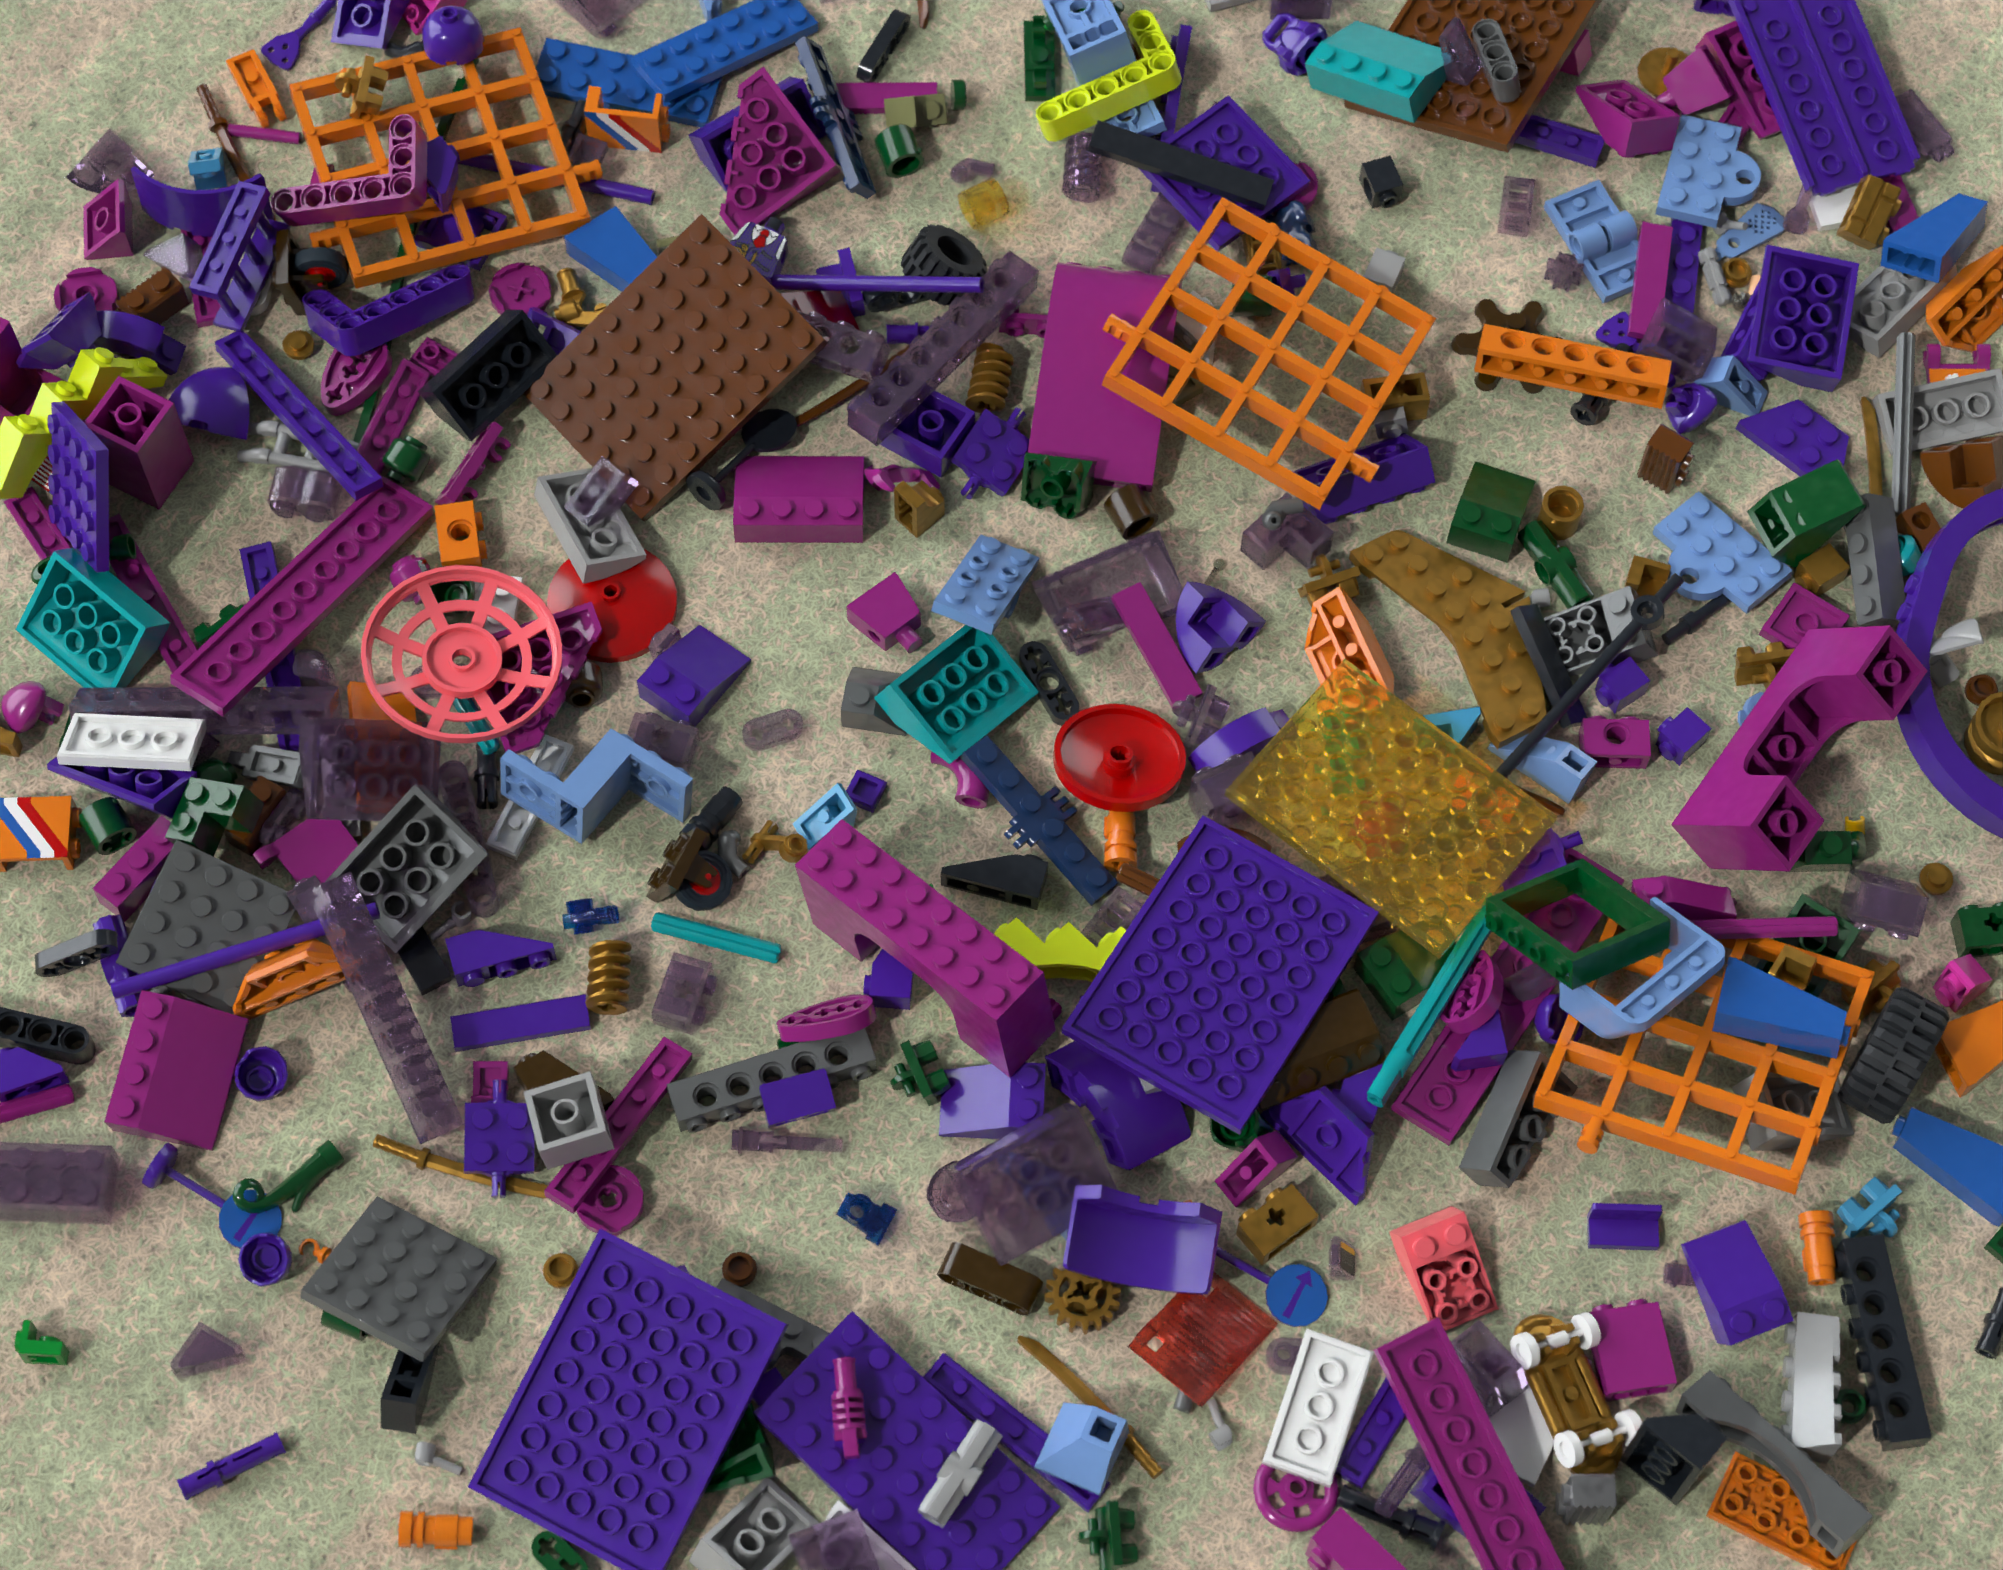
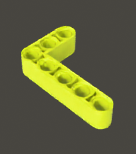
M1136 11L1130 15L1127 21L1134 45L1141 59L1039 105L1036 110V118L1046 140L1056 142L1096 125L1098 120L1103 122L1170 92L1180 85L1182 78L1175 55L1154 15L1150 11Z

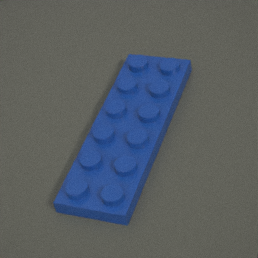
M753 0L632 56V65L656 93H662L663 102L666 103L788 46L803 36L807 37L817 32L818 22L799 0Z
M546 38L536 66V71L546 96L578 102V100L586 101L589 86L601 87L604 108L653 113L656 92L632 65V56L634 55ZM722 77L666 103L663 102L664 106H667L669 109L668 121L700 128L708 124L721 86Z

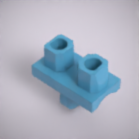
M1873 1177L1860 1190V1193L1871 1203L1868 1208L1864 1209L1851 1197L1837 1210L1840 1218L1848 1226L1844 1233L1849 1238H1854L1871 1222H1873L1874 1226L1868 1230L1870 1235L1882 1233L1891 1238L1898 1232L1894 1221L1900 1217V1214L1895 1209H1892L1889 1213L1884 1211L1896 1201V1197L1902 1193V1190L1896 1184L1888 1188L1878 1178Z

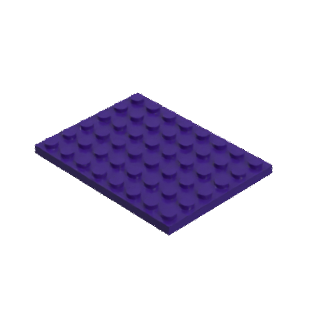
M1203 815L1063 1025L1062 1034L1240 1135L1377 920L1379 911Z
M599 1229L483 1455L468 1488L622 1570H666L789 1325L603 1229Z

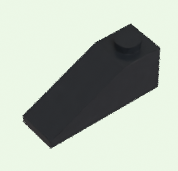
M1013 854L945 866L941 870V886L1038 910L1048 876L1049 862L1043 861L1039 856L1032 854L1024 856Z
M440 1341L424 1362L398 1349L380 1398L381 1429L416 1434L425 1409Z

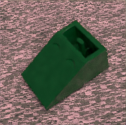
M1836 459L1769 491L1747 513L1771 556L1796 568L1800 561L1815 552L1865 508L1866 504L1841 461Z

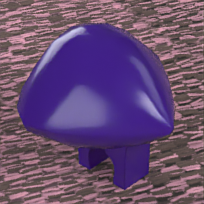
M1696 383L1672 388L1671 393L1666 397L1665 409L1677 433H1689L1707 421L1718 406L1717 396L1708 388Z

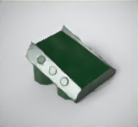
M1026 452L1021 501H1025L1030 506L1038 509L1046 506L1054 507L1055 512L1060 517L1073 519L1078 512L1087 510L1094 495L1092 493L1097 461Z

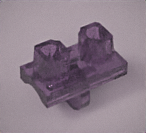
M1208 684L1197 707L1194 705L1196 697L1193 695H1187L1185 701L1174 702L1172 712L1178 717L1176 724L1180 727H1185L1187 721H1192L1183 742L1184 747L1192 749L1195 743L1201 745L1211 735L1220 730L1204 722L1206 716L1222 722L1229 708L1230 702L1215 695L1217 687Z

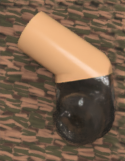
M1761 275L1751 276L1748 292L1742 291L1741 295L1736 292L1732 296L1733 308L1736 311L1743 313Z

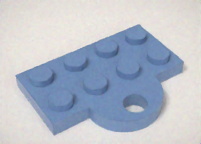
M1681 115L1655 215L1716 228L1722 205H1740L1755 196L1759 188L1761 172L1757 163L1750 156L1736 151L1742 127ZM1747 178L1752 183L1742 184L1738 182L1737 179Z
M1699 491L1654 526L1653 535L1673 551L1668 565H1671L1668 580L1674 573L1680 576L1692 575L1697 579V582L1693 584L1684 582L1676 590L1677 593L1691 600L1706 601L1724 594L1747 614L1791 578L1793 572L1785 563L1773 558L1765 546Z

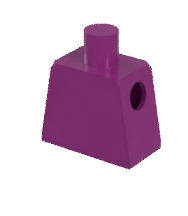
M1704 44L1692 52L1663 78V82L1668 90L1655 97V100L1669 109L1678 106L1681 113L1687 115L1726 100L1735 93L1707 45Z
M896 572L846 606L848 622L884 651H887L898 642L908 653L914 652L921 646L923 639L915 632L921 626L920 610Z

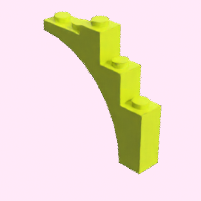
M102 347L80 349L68 381L42 383L30 415L4 416L0 426V499L22 498L32 477L48 455V446L52 445V434L48 429L47 418L51 414L52 402L64 401L81 420H84L92 413L118 376L145 389L163 387L167 375L157 367L158 365L154 360L147 357H140L139 359L114 358V354L111 351Z
M1016 917L1009 924H1002L995 931L994 935L1042 970L1045 979L1066 978L1092 982L1126 930L1121 926L1114 933H1107L1099 941L1098 947H1096L1068 922L1061 929L1057 927L1051 931L1044 943Z

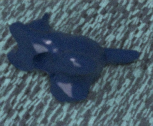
M1296 200L1291 201L1287 207L1279 209L1274 216L1270 214L1263 219L1268 223H1275L1279 226L1280 230L1318 251L1316 242L1310 234L1315 232L1314 222L1311 216L1307 214L1303 203ZM1282 255V260H1287V267L1292 264H1299L1289 257Z

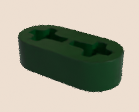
M543 1531L533 1539L531 1545L532 1554L544 1570H565L561 1566L564 1562L572 1569L579 1566L581 1567L580 1570H589L585 1561L562 1537L555 1533ZM545 1541L550 1544L555 1541L554 1549L560 1557L555 1560L548 1553L541 1556L542 1548L540 1544Z

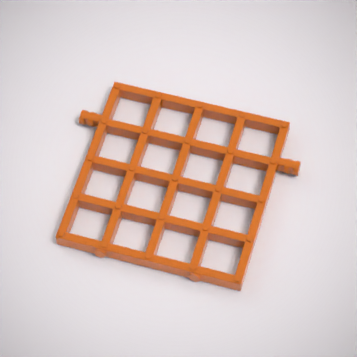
M521 27L483 36V50L477 58L514 49L524 75L481 85L472 60L461 65L469 89L429 99L425 97L417 73L445 67L446 65L456 64V61H446V65H440L430 60L425 51L374 63L373 66L389 72L387 81L405 77L413 99V103L381 110L378 116L361 112L358 119L349 118L314 127L306 101L342 92L335 86V78L337 74L346 72L347 68H343L337 73L289 84L291 98L320 183L387 174L389 171V158L386 159L377 132L389 130L390 123L398 115L408 114L416 122H421L423 130L427 134V142L439 137L433 118L476 108L485 134L451 142L447 145L452 144L455 147L460 161L492 153L502 179L458 191L456 185L449 211L442 213L432 198L426 199L423 206L414 211L334 221V228L308 233L312 248H332L341 244L355 289L566 235L591 221L578 183L603 178L600 162L597 159L588 163L585 162L580 165L571 166ZM363 66L354 68L356 70L355 75L358 76L360 68H363ZM531 94L540 120L498 131L489 104ZM365 136L374 162L330 173L321 146ZM547 139L557 166L514 176L505 149ZM564 185L574 212L531 223L521 195ZM509 199L518 226L475 237L465 210ZM453 213L462 241L418 252L409 224ZM397 228L406 255L361 267L352 239Z
M1222 197L1138 326H1132L1129 322L1118 318L1113 313L1107 319L1102 330L1112 334L1118 340L1126 342V344L1105 374L1102 386L1320 510L1345 468L1371 483L1380 466L1355 452L1431 330L1436 318L1391 293L1386 286L1375 284L1285 233L1275 223H1268ZM1222 220L1262 242L1247 267L1207 246ZM1273 249L1313 271L1298 297L1258 275ZM1195 262L1235 284L1219 310L1179 288ZM1324 278L1364 300L1363 305L1349 326L1309 304ZM1246 291L1286 313L1271 339L1230 317ZM1167 304L1207 326V329L1191 353L1151 331ZM1375 307L1416 330L1401 355L1360 333ZM1297 320L1338 343L1322 369L1281 346ZM1218 334L1259 356L1243 383L1202 360ZM1139 347L1180 370L1163 397L1122 374ZM1348 350L1390 372L1374 399L1333 376ZM1270 363L1311 386L1295 413L1254 390ZM1191 377L1231 399L1230 404L1215 427L1174 404ZM1321 393L1363 415L1348 442L1306 420ZM1242 407L1247 408L1284 430L1267 457L1226 434ZM1294 436L1336 459L1320 487L1278 464Z
M1608 918L1599 942L1617 935L1621 926ZM1770 938L1716 939L1723 947L1733 949L1730 957L1741 961L1748 954L1775 962L1786 944ZM1789 945L1817 958L1813 972L1814 976L1856 989L1844 1024L1851 1027L1847 1047H1839L1837 1059L1831 1058L1828 1067L1779 1052L1780 1046L1766 1043L1764 1047L1727 1034L1712 1031L1725 971L1722 977L1713 975L1694 991L1714 998L1703 1027L1664 1015L1647 1030L1629 1035L1621 1056L1575 1042L1574 1038L1581 1023L1568 1014L1535 1093L1533 1108L1584 1124L1581 1132L1582 1136L1577 1141V1147L1588 1154L1597 1153L1600 1146L1599 1142L1602 1141L1603 1131L1796 1195L1812 1148L1818 1145L1822 1133L1820 1126L1852 1038H1856L1862 1021L1860 1016L1871 989L1875 972ZM1665 949L1661 958L1651 955L1623 969L1652 977L1663 968V960L1671 950ZM1599 979L1589 982L1586 985L1589 986L1591 989L1595 990V987ZM1600 994L1614 1006L1622 1002V1000ZM1646 1031L1694 1047L1683 1077L1635 1061ZM1708 1052L1757 1067L1746 1097L1697 1082ZM1565 1061L1612 1076L1601 1107L1553 1091ZM1770 1072L1820 1088L1809 1118L1759 1102ZM1626 1081L1675 1097L1663 1128L1614 1112ZM1688 1102L1738 1118L1727 1148L1677 1133ZM1751 1122L1801 1139L1790 1170L1740 1153Z

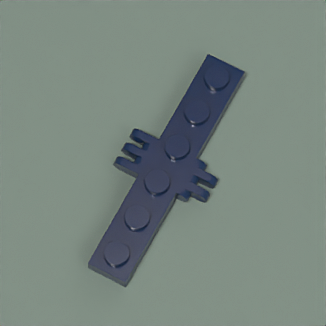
M803 36L795 43L799 52L798 60L808 76V87L815 95L809 101L814 109L813 113L826 127L825 133L834 146V158L842 168L845 176L843 182L846 188L851 193H856L868 199L876 193L858 144V141L863 140V135L859 131L858 122L855 121V114L850 109L844 107L822 46Z
M988 735L963 752L960 757L962 761L1013 817L1009 821L1012 827L1004 835L1008 840L1016 834L1021 836L1013 843L1017 850L1026 843L1030 847L1037 844L1091 906L1116 887L1118 884L1116 879L1065 823L1078 810L1075 806L1068 808L1065 812L1062 810L1069 802L1066 796H1063L1056 802L1053 800L1061 792L1057 786L1041 796Z

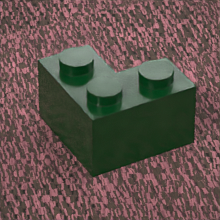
M190 777L165 838L173 844L176 840H179L214 857L225 829L253 833L265 803L245 786Z

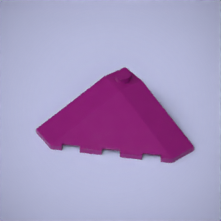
M1736 20L1706 32L1695 46V49L1704 44L1707 45L1735 93L1728 98L1729 101L1734 104L1736 110L1739 111L1760 140L1780 132V127Z
M764 67L747 78L738 87L737 98L741 99L739 116L734 117L731 141L734 142L732 160H727L724 184L728 185L726 203H721L719 213L734 235L748 222L761 226L770 217L778 215L818 189L841 171Z
M592 602L552 614L559 628L562 643V667L557 686L549 701L536 716L520 728L500 737L505 752L509 749L518 754L540 746L545 737L543 732L551 718L555 719L566 699L565 693L572 679L576 680L587 661L586 655L593 642L598 641L602 634V628ZM530 621V622L521 624V625H519V626H520L521 628H523V627H525L526 625L530 624V623L533 622V621ZM505 629L492 635L498 641L510 635L511 632ZM546 630L528 640L532 653V670L530 674L550 676L552 651ZM519 646L502 653L503 669L521 672L522 657ZM497 681L487 691V694L495 705L510 693L515 684ZM525 687L517 700L500 712L506 723L508 724L520 718L530 710L539 700L544 689Z

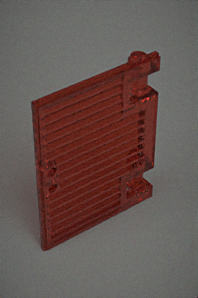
M1214 1271L1211 1284L1214 1290L1207 1297L1202 1294L1177 1293L1136 1334L1133 1341L1128 1345L1129 1349L1201 1408L1278 1325L1276 1321ZM1154 1336L1164 1343L1156 1352L1147 1346Z

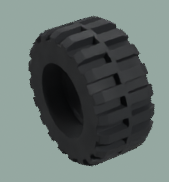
M1897 987L1876 1019L1842 1082L1837 1094L1841 1102L1882 1124L1893 1122L1924 1071L1948 1024L1950 1015L1947 1010L1906 987Z

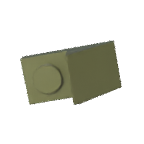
M945 93L884 99L886 128L899 124L908 125L910 128L947 124Z

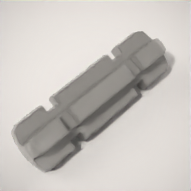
M1707 247L1699 251L1698 258L1700 264L1704 265L1702 269L1710 291L1713 290L1712 297L1715 305L1721 307L1731 303L1733 298L1730 289L1727 290L1726 288L1728 284L1721 264L1717 263L1719 258L1716 250Z

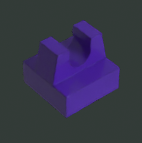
M1289 267L1267 272V275L1272 277V283L1295 295L1294 289L1304 287L1306 284L1305 274L1291 276Z

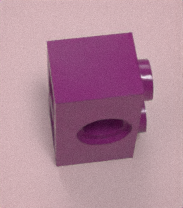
M1604 716L1583 718L1579 729V749L1597 761L1594 768L1646 769L1651 757L1649 720H1639V718L1633 716L1622 719H1607ZM1607 738H1616L1621 744H1613Z

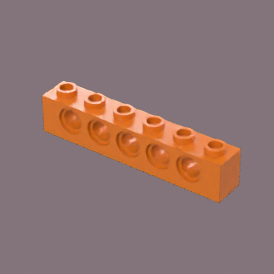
M1484 324L1474 372L1662 409L1672 361Z

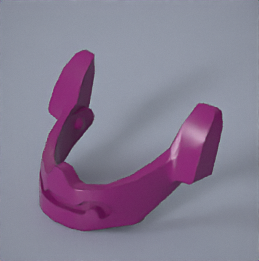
M892 464L884 468H873V465H871L864 471L869 483L877 491L884 489L894 492L895 485L893 483L902 482L903 480L905 482H920L923 480L929 487L934 486L938 490L941 488L930 471L915 467L902 468Z

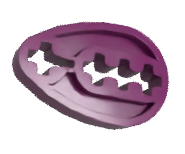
M384 343L373 350L357 356H345L334 348L327 361L321 381V402L329 414L333 416L344 415L362 404L381 386L392 368V355L386 344ZM358 371L357 375H351L350 377H348L349 374H356ZM342 397V399H341L340 401H339V400H335V401L332 403V400H333V399H340V398Z
M1485 950L1479 951L1440 1015L1441 1020L1454 1033L1464 1034L1478 1029L1495 1014L1501 1004L1503 976L1500 968Z
M855 994L834 998L803 1008L781 1018L776 1024L782 1041L805 1042L829 1039L857 1032L872 1024L877 1015L870 996Z

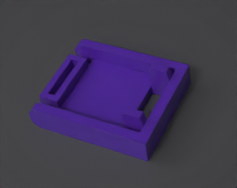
M478 206L465 210L475 237L481 236L484 229L494 233L505 230L508 225L506 215L486 207ZM453 213L424 220L418 229L419 234H416L414 237L416 246L425 250L462 241ZM489 255L458 263L480 271Z

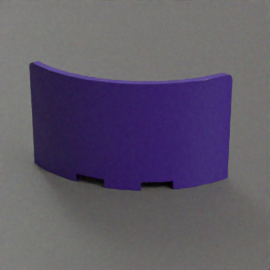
M136 166L131 168L142 210L159 224L172 230L175 227L190 231L193 236L213 237L237 186L235 184L212 190L181 189L163 184L149 177ZM257 174L243 181L266 187L265 178L262 174ZM268 199L263 212L267 219L272 220L274 216L270 199Z
M1074 1041L1045 1056L1052 1087L1066 1094L1079 1108L1086 1106L1095 1119L1091 1124L1101 1141L1108 1163L1131 1170L1190 1137V1127L1178 1099L1164 1091L1146 1094L1138 1076Z
M1104 1185L1075 1186L1063 1258L1064 1269L1112 1283L1150 1290L1186 1294H1208L1210 1292L1222 1211L1203 1203L1176 1202L1160 1199L1158 1205L1139 1202L1140 1196L1118 1191Z

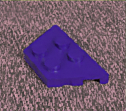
M1799 399L1741 419L1735 428L1798 476H1803L1836 459L1840 460L1844 466L1849 436Z
M1326 1086L1271 1106L1261 1113L1266 1121L1355 1206L1364 1200L1375 1133Z

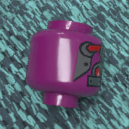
M411 554L392 565L393 570L389 575V579L393 587H396L401 582L418 573L431 570V567L425 558H416L414 554ZM418 592L402 600L404 602L414 601L416 605L422 604Z

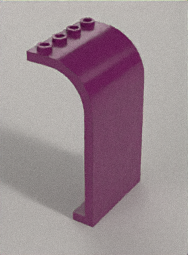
M1075 262L1057 263L1047 317L1028 447L1029 453L1097 461L1094 485L1122 488L1126 485L1137 484L1142 491L1152 492L1162 420L1102 386L1105 374L1126 344V342L1118 340L1112 334L1106 333L1102 329L1111 313L1137 327L1171 275L1162 274L1158 276L1136 270L1121 271L1106 266L1090 267ZM1167 304L1151 329L1152 332L1172 343L1177 309ZM1139 347L1122 374L1163 397L1167 388L1170 364Z

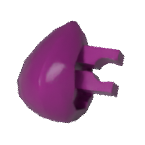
M26 681L14 686L5 693L1 701V711L9 728L18 734L34 728L37 720L52 725L55 716L60 717L62 715L64 704L48 697L44 686L36 681Z

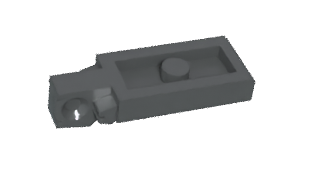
M253 744L248 753L230 751L227 762L242 769L241 775L250 780L257 781V776H263L275 784L302 789L313 757L302 752Z

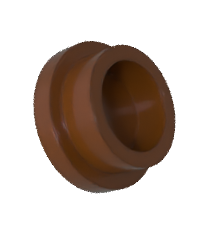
M1980 674L1971 677L1967 681L1964 692L1966 698L1972 704L1979 706L1991 694L1998 693V687L1992 677Z
M736 1252L724 1260L722 1274L724 1279L739 1287H744L755 1279L757 1265L751 1255L744 1252Z

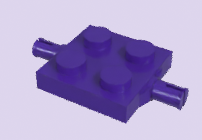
M985 408L950 460L961 468L969 478L960 492L964 496L969 491L965 498L971 500L980 486L989 488L1003 497L1024 467V457L1026 452H1028L1030 439L1021 434L1017 429L1026 417V413L1022 411L1018 418L1015 419L1021 411L1020 408H1014L1007 421L1001 420Z
M1546 818L1485 841L1490 854V864L1472 870V874L1476 884L1495 877L1502 884L1505 891L1567 865L1565 850L1584 843L1579 831L1560 838L1552 830L1550 822Z
M499 1079L492 1081L493 1100L485 1103H465L464 1174H483L492 1177L491 1197L498 1198L499 1184L500 1198H505L506 1177L515 1174H534L535 1136L527 1104L514 1103L507 1100V1080L501 1079V1093H499Z

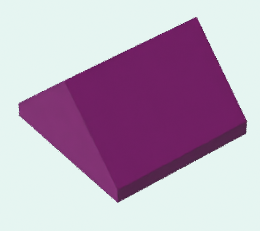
M118 178L83 206L85 260L133 256L132 202L125 182L122 179Z

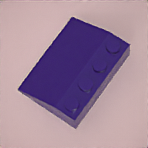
M1767 244L1747 363L1797 385L1832 392L1842 379L1859 263Z

